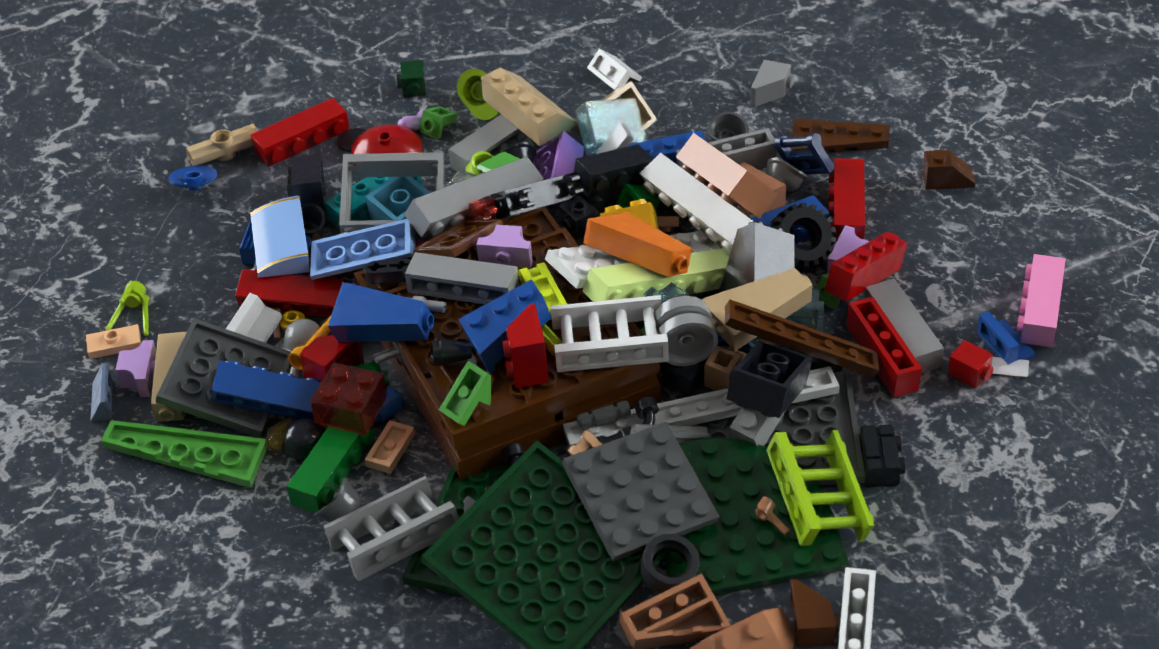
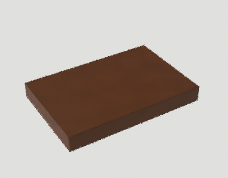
M502 220L463 221L415 248L414 253L454 258L475 246L479 237L491 235L495 230L496 224L503 225Z

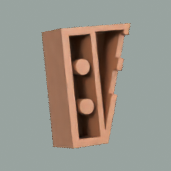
M702 574L622 612L619 625L632 649H648L703 641L707 637L731 626Z

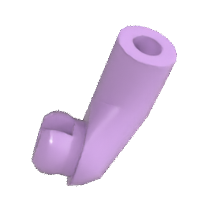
M420 109L416 116H404L398 121V125L412 131H419L422 113L425 109Z

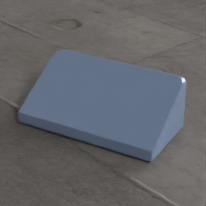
M102 363L93 381L91 422L106 421L112 417L113 379L107 363Z

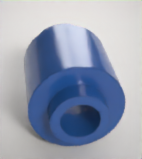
M388 387L367 399L366 404L362 405V411L364 415L371 417L372 424L376 422L380 424L401 412L404 400L398 390Z

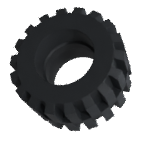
M800 203L798 206L793 204L773 218L772 224L768 226L771 228H781L786 233L790 232L791 225H800L808 230L812 238L810 250H801L794 245V268L796 270L800 269V272L806 271L809 268L812 269L826 260L834 249L831 246L836 243V237H832L836 233V229L830 226V223L833 222L831 217L826 219L824 216L826 212L823 209L817 211V206L811 204L809 207H807V203Z

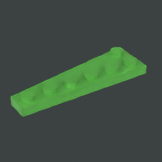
M115 420L110 421L101 439L103 448L252 488L268 448L267 439Z

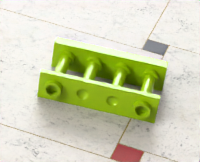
M832 430L824 445L793 446L789 442L786 432H775L766 451L800 546L811 545L820 530L853 528L858 542H864L874 527V518L868 510L846 453V445L841 440L838 430ZM826 456L830 468L802 470L798 467L796 458ZM835 480L840 492L810 494L804 481ZM844 504L849 516L819 518L815 513L813 505Z

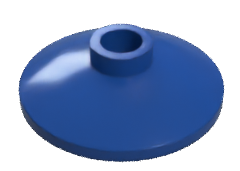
M188 166L172 172L169 175V182L172 185L187 188L189 191H197L202 189L203 185L217 178V170L209 166Z

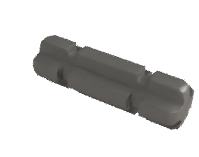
M624 400L617 402L616 406L611 404L591 410L590 414L588 412L580 413L577 415V424L581 430L592 428V424L599 426L616 421L617 417H620V419L626 418L631 415V407L628 401Z

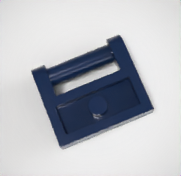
M811 133L804 137L788 138L784 135L775 138L774 145L781 158L806 175L829 174L835 166L822 147L821 137L818 133ZM803 146H808V148H809V149H805V150H791V149H790V147H803Z

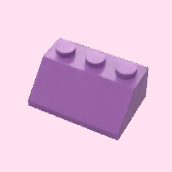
M562 131L536 151L537 154L533 165L544 180L573 173L576 158L583 157L584 146ZM566 201L548 205L547 207H558L559 204Z

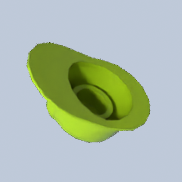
M469 69L459 77L457 93L476 118L491 120L499 112L483 100L481 77L486 75V73L479 69Z

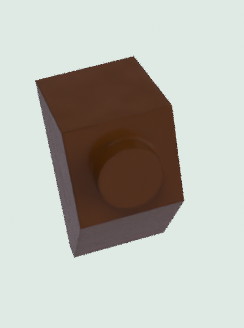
M950 150L924 151L922 176L925 190L975 187L972 167Z
M791 579L790 602L797 647L834 645L835 632H840V621L838 613L833 614L831 601L799 580Z

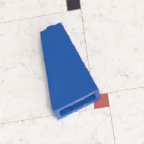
M342 283L328 327L338 342L427 341L430 329L434 326V317L423 301L350 283Z

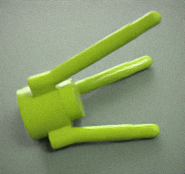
M129 281L127 283L124 293L119 300L120 304L111 317L106 331L112 329L125 305L134 308L142 304L144 336L149 335L148 302L150 297L145 295L146 287L138 281Z

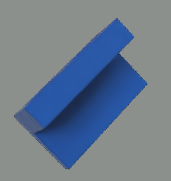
M989 311L979 314L977 334L1007 365L1019 359L1026 360L1035 356V352L1028 344L1020 343L1021 337L1005 319L997 321Z

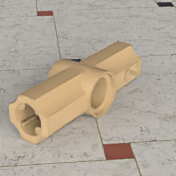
M251 124L231 132L223 129L217 130L211 135V139L187 147L186 151L192 166H198L215 159L219 161L233 159L237 151L253 146L250 134L257 132L255 125Z

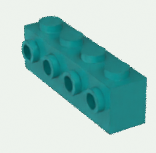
M411 176L422 185L421 176ZM366 177L352 185L350 221H369L372 219L368 213L365 196L393 177ZM341 193L325 201L328 221L339 230Z

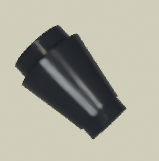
M438 338V341H431L432 363H439V366L472 359L471 342Z

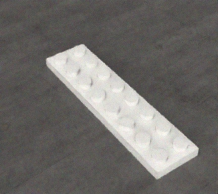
M702 231L669 235L691 247V253L720 249ZM588 245L548 250L545 260L576 289L584 288L589 269L630 263Z

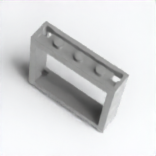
M443 152L343 154L340 232H353L400 221H350L353 178L436 176L437 191L444 188ZM415 230V232H416V239H427V240H431V239H433L434 237H436V236L428 235V236H426V237L421 238V237L419 236V234L417 233V231Z

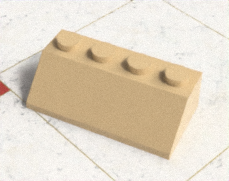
M498 68L481 77L483 100L539 146L552 140L562 131L567 132L578 126L576 120L521 76L503 68Z

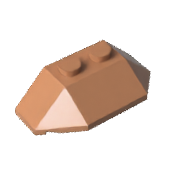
M773 608L760 611L707 637L690 649H793L796 631L783 608Z

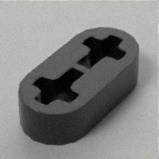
M402 258L369 262L363 268L366 282L369 284L406 282L405 272L411 260Z

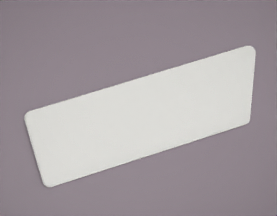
M992 357L991 366L994 368L992 374L1028 376V360L1019 359L1007 365L1002 358Z

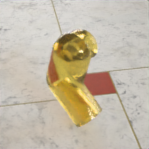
M291 417L285 418L268 429L266 439L267 446L270 449L279 450L282 448L285 429L293 421Z

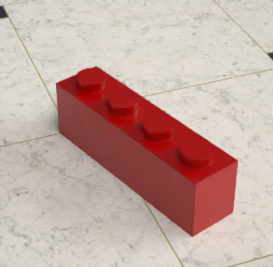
M331 98L252 133L250 136L254 153L269 167L342 134L350 128L347 111L334 98Z
M834 158L835 167L829 173L828 181L833 183V185L829 184L828 199H833V201H829L828 210L829 216H833L831 218L833 222L830 223V226L836 229L833 237H836L837 242L844 227L849 226L855 228V235L864 239V159Z
M885 232L831 263L824 291L846 302L865 291L867 286L877 284L900 270L908 242L900 239L894 233Z
M242 269L235 297L239 308L249 293L257 295L266 307L280 308L281 313L300 311L304 316L329 318L332 315L342 283L344 282L335 277L312 280L309 274H288L258 278L257 269Z
M870 297L849 303L846 327L858 345L877 351L879 363L877 374L893 398L917 392L919 390L922 367L875 298Z

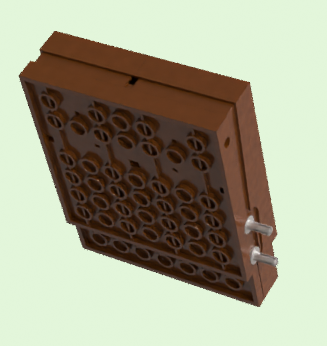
M545 206L502 221L503 225L522 226L523 239L531 242L533 262L531 268L527 269L535 268L536 264L545 262L567 304L593 302L583 292V288L576 289L545 260L548 250L560 249L562 247H578L566 228L561 229ZM473 246L454 258L478 261L477 246ZM364 270L354 273L356 285L408 298L422 296L426 297V300L446 302L445 313L430 311L434 317V326L430 329L427 341H380L384 351L374 354L373 358L376 363L390 360L451 467L452 465L454 466L460 481L467 479V474L469 473L472 477L485 472V467H488L490 470L505 464L501 451L510 444H521L524 452H526L536 441L546 448L567 441L563 424L577 421V415L580 413L588 412L590 414L591 410L611 404L616 406L617 402L624 400L628 401L631 409H635V403L645 397H653L657 404L662 403L661 383L657 379V373L660 372V362L557 372L556 356H553L546 349L548 383L515 388L513 377H507L505 361H509L510 357L505 358L504 356L495 365L496 370L490 374V406L479 401L465 426L458 424L439 411V408L468 361L488 373L473 347L472 359L439 366V363H432L431 341H438V338L469 342L459 319L486 304L408 293L406 282L369 284L366 282ZM552 319L548 320L545 324L562 341L561 329L553 330ZM627 322L629 337L644 336L635 322ZM617 324L600 325L602 340L618 338ZM589 326L572 328L574 343L591 341Z

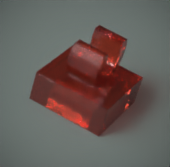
M486 196L469 203V221L495 220V213L498 212V209L495 207L494 198Z

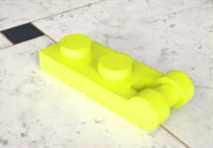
M545 262L536 264V267L532 269L525 267L518 270L522 284L530 280L534 282L542 294L550 314L551 306L567 304Z

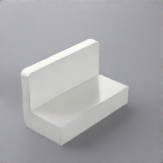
M601 49L597 51L587 67L614 90L625 85L630 77L638 81L642 79L639 74L617 57Z
M249 293L226 329L266 343L283 316L280 312L266 307L257 295Z

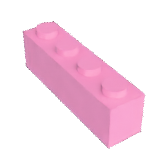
M1034 254L1033 263L1027 264L1025 279L1030 281H1024L1022 296L1027 298L1021 299L1019 314H1024V316L1019 315L1017 331L1022 332L1020 343L1053 348L1066 258Z

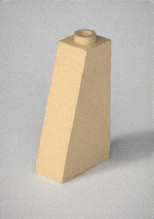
M793 268L705 297L702 300L710 309L712 323L715 325L716 332L736 351L757 336L725 325V305L729 299L785 319L811 302L813 286L806 275H801Z
M186 332L158 334L151 406L156 422L184 420L186 415L185 412L155 402L159 389Z

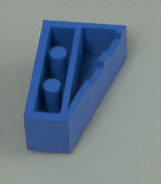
M532 280L459 319L469 342H471L472 347L489 374L496 370L495 365L505 356L502 341L507 340L506 328L528 305L535 304L541 327L552 318L542 294Z

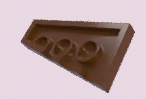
M794 119L792 137H804L811 133H818L824 150L834 149V153L844 152V150L855 147L857 151L888 148L890 125ZM808 146L790 147L791 150L809 149Z

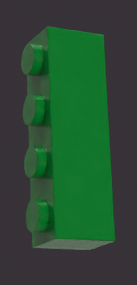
M341 408L286 486L291 505L316 513L332 502L334 493L342 484L343 478H347L351 468L360 461L362 452L374 440L375 430L373 429L370 416Z

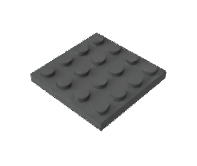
M193 318L159 389L155 402L260 438L270 413L210 401L218 362L232 360L240 363L241 366L251 368L260 366L269 372L279 374L280 372H288L291 365L288 361V355L291 352Z
M667 422L563 458L562 465L613 562L645 550L646 545L659 535L676 534L682 536L718 522L719 515Z

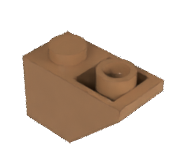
M717 346L704 364V386L715 391L729 388L733 369L747 354L738 350L734 351L730 347Z

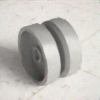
M692 296L675 297L662 303L654 311L657 334H667L669 362L667 363L676 366L694 365L707 359L715 351L718 344V335L715 325L712 323L710 309L703 300Z

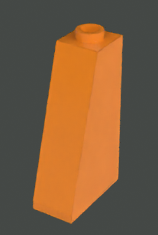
M623 212L589 218L587 221L584 244L667 277L687 273L692 248L635 216Z

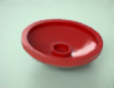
M384 124L372 127L358 136L352 145L351 154L423 153L420 138L412 130L400 125Z

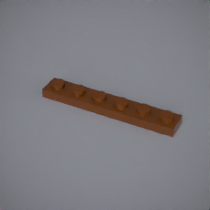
M731 299L725 305V325L735 330H740L757 336L760 339H766L783 347L820 358L860 374L875 377L879 371L877 351Z

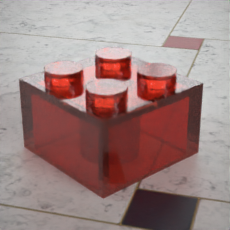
M333 362L310 401L315 423L366 435L388 396L384 373Z

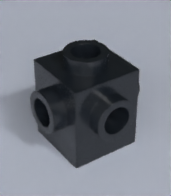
M580 195L558 205L559 224L562 228H566L576 240L585 236L588 219L598 217L596 208L588 204Z

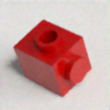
M964 340L950 355L948 375L976 389L983 380L987 381L993 373L994 368L991 366L993 354Z

